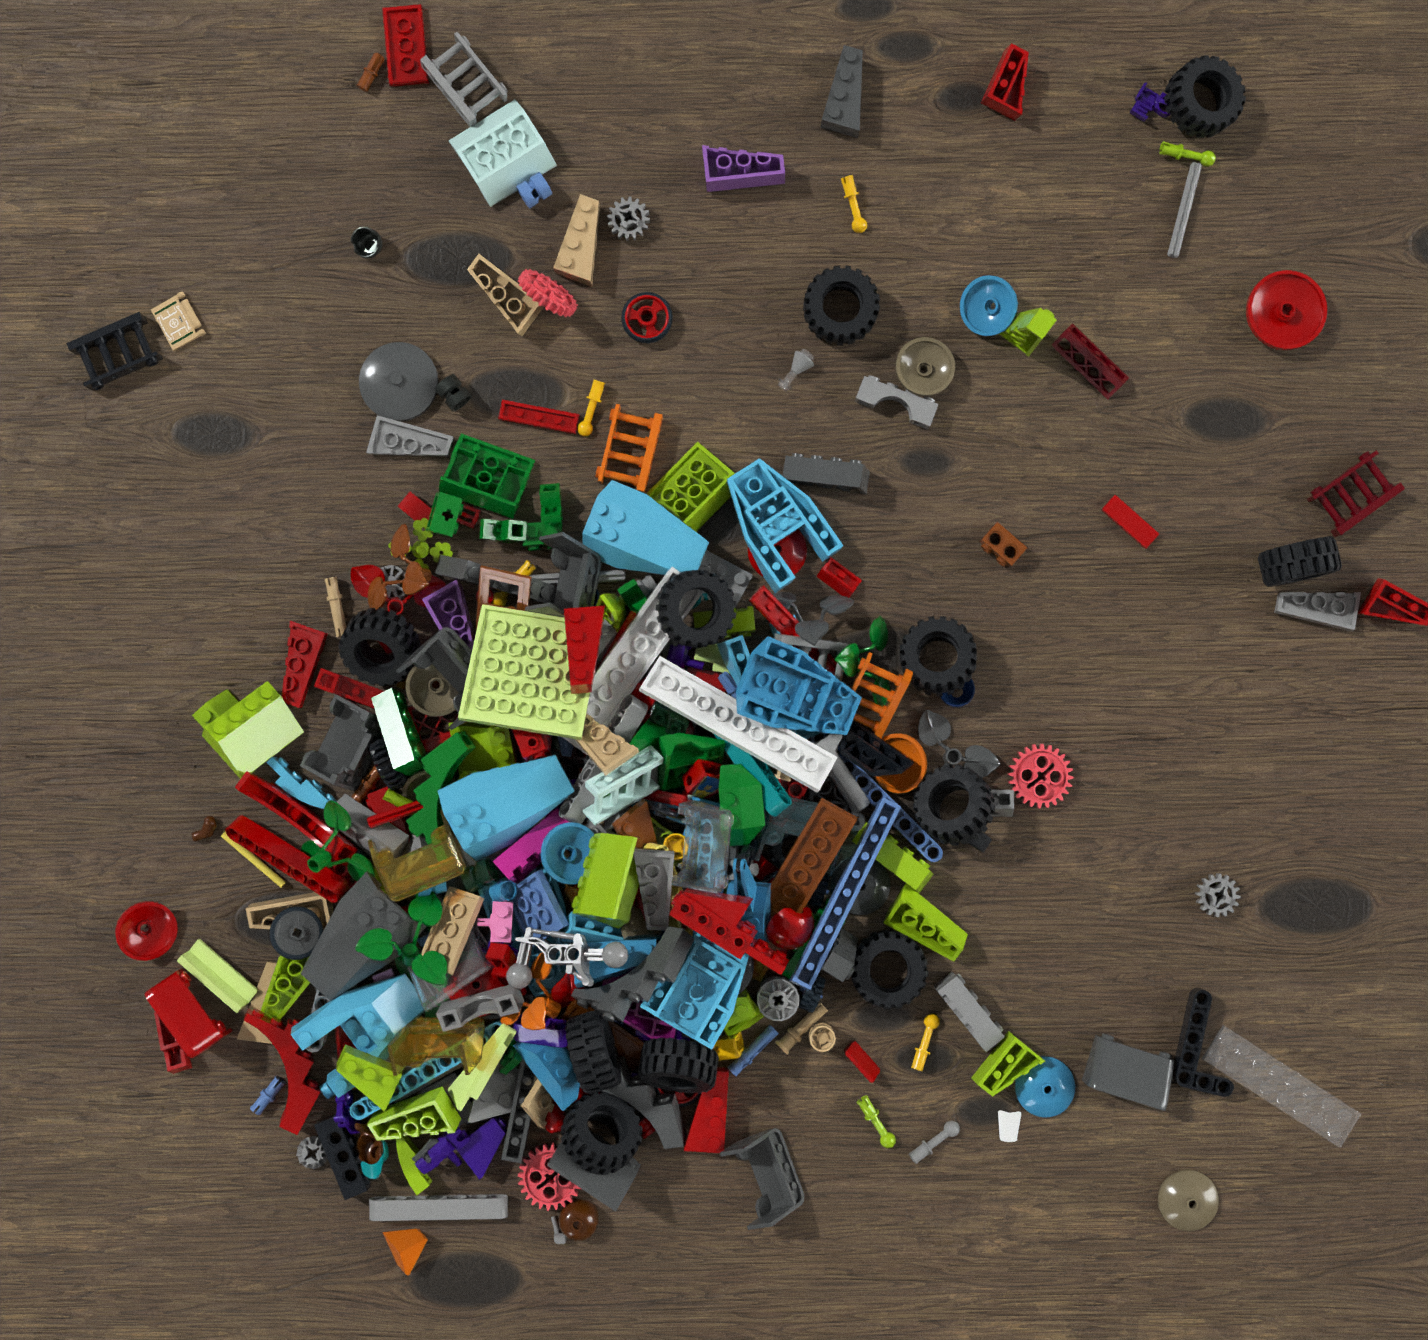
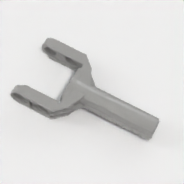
M827 733L814 742V744L838 757L828 776L852 812L857 813L866 808L870 801L837 753L842 734Z

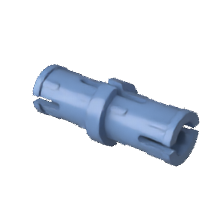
M275 1076L269 1086L260 1092V1097L250 1107L254 1112L260 1106L255 1114L261 1115L267 1105L276 1099L275 1095L286 1084L282 1079L276 1085L281 1077Z

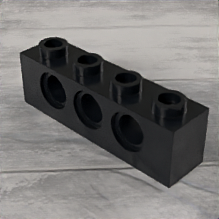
M334 1114L318 1121L314 1126L344 1200L368 1191L372 1181L362 1172L361 1160L355 1148L356 1141L354 1136L349 1134L346 1127H338V1123H335L333 1119L336 1116ZM333 1132H338L341 1135L340 1141L333 1138ZM340 1151H346L349 1159H343ZM348 1170H354L357 1177L351 1178L348 1175Z

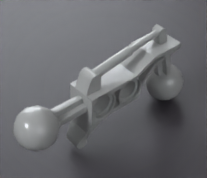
M527 927L524 937H516L515 941H519L521 944L517 961L508 968L506 980L515 989H522L530 984L532 971L528 967L533 945H536L544 953L546 964L566 965V973L576 976L585 986H592L594 984L589 971V961H604L610 968H619L627 962L628 950L625 945L617 941L608 943L603 949H590L585 936L582 934L545 931ZM533 933L573 940V944H552L545 939L533 937ZM560 951V956L556 959V953ZM579 951V956L575 959V953Z

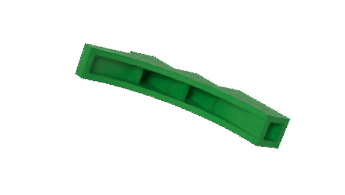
M466 731L456 732L421 759L425 772L431 777L413 790L417 801L423 805V808L406 820L409 830L416 837L425 836L426 843L433 848L437 860L444 867L453 865L459 859L452 848L448 836L446 818L443 814L438 790L450 785L460 764L476 748Z

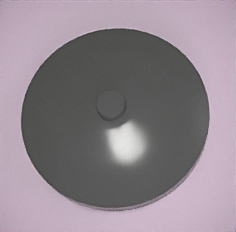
M393 342L380 346L366 358L360 370L359 388L362 398L367 406L378 416L400 422L415 419L430 408L437 395L435 387L439 384V378L433 361L422 349L409 343Z

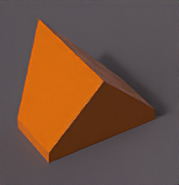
M420 1229L382 1232L397 1265L406 1275H410L428 1241L427 1237Z

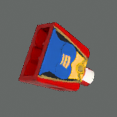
M698 759L682 777L685 786L682 794L688 796V799L691 800L694 796L710 798L719 792L720 766L723 764Z

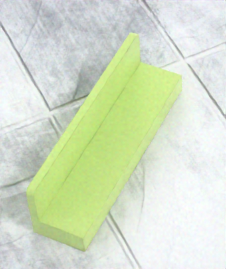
M198 939L192 948L182 954L177 960L178 963L236 1013L243 1010L258 992V989L201 939Z

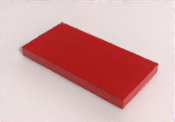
M422 5L382 8L389 86L429 83L428 75L420 63V59L426 55Z

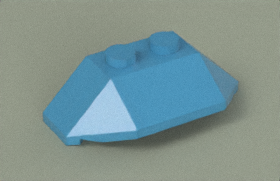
M517 1042L513 1045L562 1111L578 1099L580 1083L574 1072L567 1047L558 1048Z

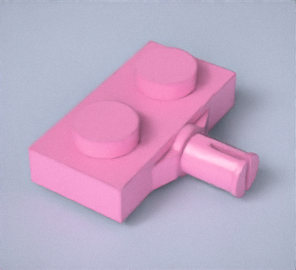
M493 901L490 918H477V926H489L491 930L490 943L511 944L513 902Z

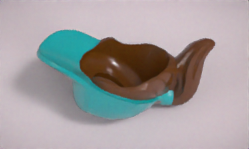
M368 1122L355 1123V1129L361 1133L357 1146L362 1172L370 1179H377L381 1174L383 1163L389 1157L387 1142L375 1139L367 1126Z

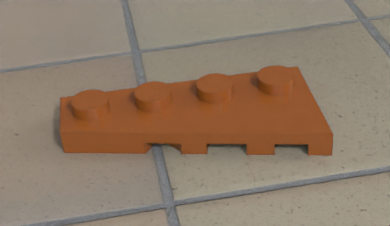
M641 799L612 823L618 835L638 838L635 846L636 849H643L647 843L657 844L648 804L644 799Z

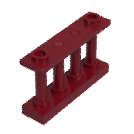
M1377 450L1369 453V451L1363 453L1358 457L1360 461L1323 488L1321 486L1316 487L1310 492L1312 496L1307 498L1308 502L1318 499L1333 519L1335 528L1330 532L1334 537L1348 531L1405 489L1401 482L1395 485L1389 483L1373 462L1372 458L1379 454ZM1365 464L1382 486L1383 493L1379 496L1373 495L1356 472L1362 465ZM1348 475L1367 499V505L1362 508L1356 505L1340 483ZM1332 487L1336 490L1351 511L1349 518H1341L1324 495L1326 491Z

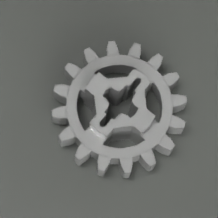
M622 197L620 204L615 201V208L610 207L609 211L611 214L607 215V219L610 220L608 226L613 228L612 234L614 235L618 232V239L625 236L626 241L629 240V237H633L635 241L637 234L642 237V230H648V226L645 223H650V218L647 217L649 210H644L646 208L645 204L639 205L638 198L635 202H632L631 197L628 198V201H625ZM637 211L640 212L642 220H640V218L636 216ZM632 216V220L625 221V218ZM616 218L621 221L620 227L616 224Z
M1216 873V877L1209 874V880L1202 878L1201 880L1204 884H1197L1200 892H1195V895L1200 896L1196 900V903H1202L1200 909L1203 911L1207 909L1206 914L1211 915L1213 913L1215 917H1219L1220 913L1222 916H1227V910L1233 913L1232 906L1239 905L1235 900L1241 898V896L1236 895V892L1240 890L1239 887H1233L1236 883L1235 880L1228 881L1229 876L1224 875L1222 878L1220 873ZM1218 882L1215 886L1209 887L1212 883ZM1215 892H1218L1221 897L1217 898ZM1226 903L1224 907L1219 908L1220 904Z

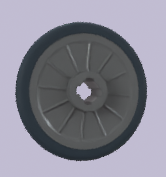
M290 907L281 911L274 918L270 926V941L273 948L281 956L291 960H301L311 955L323 932V925L313 911L304 907ZM294 929L301 931L299 938L292 935Z

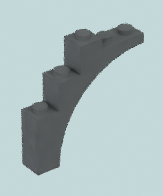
M440 555L435 574L479 585L481 564ZM531 577L530 600L554 604L557 586ZM490 579V589L518 596L519 586Z
M668 926L652 952L628 974L601 987L574 989L571 996L578 1001L577 1004L585 1009L592 1007L601 1012L605 1020L623 1022L632 1002H649L658 982H675L694 938L683 928Z
M625 1056L619 1057L622 1076L621 1083L617 1087L604 1090L603 1092L615 1095L639 1110L658 1133L664 1149L684 1147L687 1133L676 1094L663 1093L656 1096L654 1087L642 1082L638 1075L631 1078Z

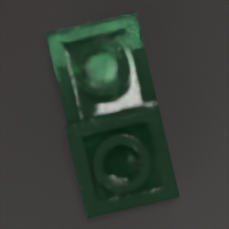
M658 701L654 703L649 719L653 723L666 727L665 732L668 734H686L690 722L684 716Z

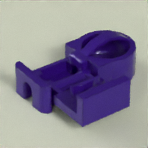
M1144 83L1135 97L1136 103L1130 114L1143 122L1148 118L1146 115L1148 111H1154L1161 117L1170 116V114L1162 111L1159 107V102L1165 104L1164 96L1167 94L1162 92L1159 95L1145 87L1147 83Z
M352 1090L339 1098L336 1096L337 1110L336 1116L333 1119L335 1123H338L339 1128L346 1127L350 1134H356L360 1132L355 1129V1123L361 1124V1120H356L350 1115V1107L353 1104L354 1097Z

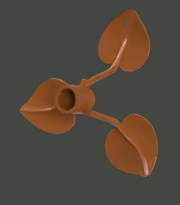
M402 524L398 528L391 541L393 557H400L409 564L404 575L405 578L404 580L383 582L381 577H376L368 589V604L370 608L378 610L383 607L387 598V590L385 588L387 585L402 584L403 592L407 595L415 594L429 585L432 577L431 570L421 568L418 562H412L405 557L410 548V536L406 524Z

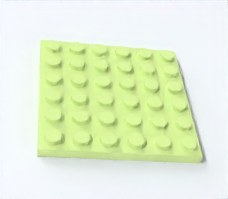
M482 604L458 720L582 740L590 693L571 694L564 617Z

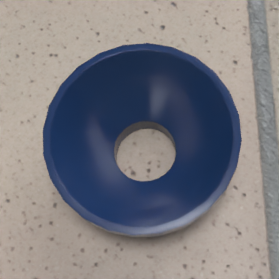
M972 678L969 682L964 683L962 688L963 694L960 697H953L951 694L948 695V692L942 693L943 696H940L942 701L954 708L963 707L971 702L975 694V685Z

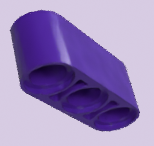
M522 1015L513 1023V1029L517 1031L513 1038L518 1042L558 1048L568 1045L565 1031L566 1020L545 1017L546 1028L541 1030H528L521 1025Z

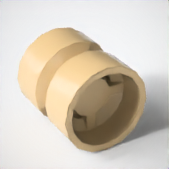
M816 1022L809 1029V1041L815 1050L826 1052L833 1048L836 1037L828 1023Z

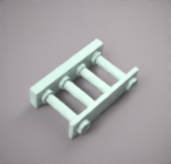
M650 745L639 751V753L605 776L601 772L587 780L585 787L595 798L594 804L583 809V813L594 825H597L658 790L660 786L650 778L651 770L661 765L664 758Z

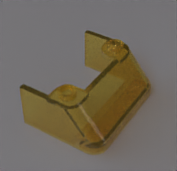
M440 810L444 825L432 832V843L394 859L393 854L387 850L379 852L373 841L368 840L374 866L390 900H403L455 878L465 871L466 865L458 839L446 820L443 810Z
M476 1017L467 1022L463 1027L443 1032L438 1018H417L411 1021L387 1046L393 1076H398L405 1066H410L411 1068L421 1066L427 1058H461L465 1075H470L482 1060L485 1032L484 1019Z

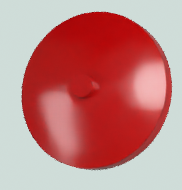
M1292 270L1277 271L1260 280L1250 292L1246 303V318L1252 333L1263 344L1277 350H1294L1307 345L1319 335L1327 318V302L1320 286L1309 276Z

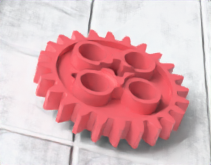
M531 269L523 270L519 276L518 282L519 286L523 287L522 290L527 292L526 295L531 297L532 301H537L539 306H544L547 311L550 310L553 314L557 313L559 316L563 315L564 317H571L576 311L577 301L568 293V290L564 289L562 285H558L556 280L553 281L542 272L539 274L536 270L532 271Z
M1032 744V750L1024 747L1025 754L1018 751L1017 753L1020 758H1012L1016 764L1009 765L1013 772L1007 773V775L1012 776L1013 779L1008 781V783L1015 785L1011 790L1018 791L1015 797H1023V804L1029 800L1030 807H1033L1035 803L1037 808H1041L1042 803L1046 808H1049V802L1057 805L1056 798L1063 801L1064 799L1061 794H1069L1065 788L1072 787L1068 780L1074 777L1068 775V772H1071L1073 768L1066 767L1070 761H1063L1065 754L1058 755V748L1052 752V745H1048L1046 749L1044 744H1040L1039 749H1037L1035 744ZM1040 756L1044 757L1046 761L1045 765L1041 768L1036 763L1037 758ZM1053 763L1054 766H1053L1050 770H1048L1047 772H1045V773L1043 774L1042 777H1043L1044 779H1043V780L1038 779V780L1035 781V783L1028 789V788H1027V785H1028L1029 783L1033 782V781L1038 777L1037 772H1041V773L1044 772V771L1049 767V765ZM1024 770H1029L1031 773V777L1027 781L1022 778ZM1053 771L1059 774V779L1056 782H1052L1050 779V774ZM1039 784L1044 787V793L1040 796L1035 792V788Z
M544 1143L543 1150L536 1146V1153L530 1150L528 1153L530 1158L524 1157L523 1161L526 1164H520L519 1167L523 1172L518 1173V1177L523 1178L518 1182V1185H524L521 1193H528L525 1199L532 1198L531 1205L538 1202L539 1209L542 1208L543 1204L546 1205L547 1211H549L551 1205L557 1210L559 1203L565 1207V1200L572 1203L573 1198L571 1195L577 1197L578 1192L576 1189H581L571 1181H562L559 1173L555 1174L554 1180L550 1178L540 1189L537 1188L539 1184L546 1180L548 1174L552 1175L555 1172L547 1166L546 1161L552 1157L556 1150L554 1143H552L550 1148ZM537 1171L541 1174L542 1178L535 1180L531 1173ZM552 1187L555 1193L548 1195L545 1192V1188Z

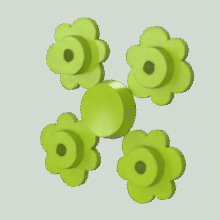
M422 518L421 521L415 520L413 522V534L415 536L418 535L420 541L415 542L413 546L410 544L409 552L412 549L413 555L418 558L415 561L421 565V568L429 569V566L424 564L421 559L425 558L429 552L433 556L434 562L439 561L440 555L452 557L453 552L450 550L451 546L447 542L442 544L436 542L435 547L429 548V545L424 541L427 537L431 538L433 533L426 531L428 519Z

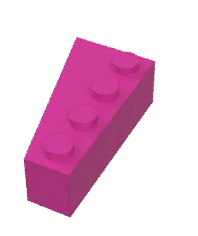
M558 808L552 810L545 816L544 820L535 825L527 834L493 861L494 864L509 880L516 884L520 883L542 863L541 846L548 832L560 824L568 823V821L559 816Z

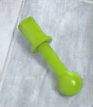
M1163 141L1159 149V154L1175 157L1176 160H1179L1181 157L1197 160L1205 167L1212 166L1216 160V156L1212 151L1199 153L1183 149V144L1175 145Z
M867 1095L861 1097L862 1101L859 1099L857 1104L865 1114V1120H871L881 1136V1145L885 1148H892L896 1143L894 1134L887 1132L877 1116L879 1110L874 1108Z

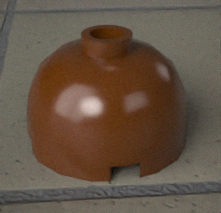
M573 1199L572 1203L567 1202L566 1206L562 1207L558 1218L559 1227L563 1235L573 1241H584L591 1237L596 1231L599 1222V1215L595 1205L585 1199Z

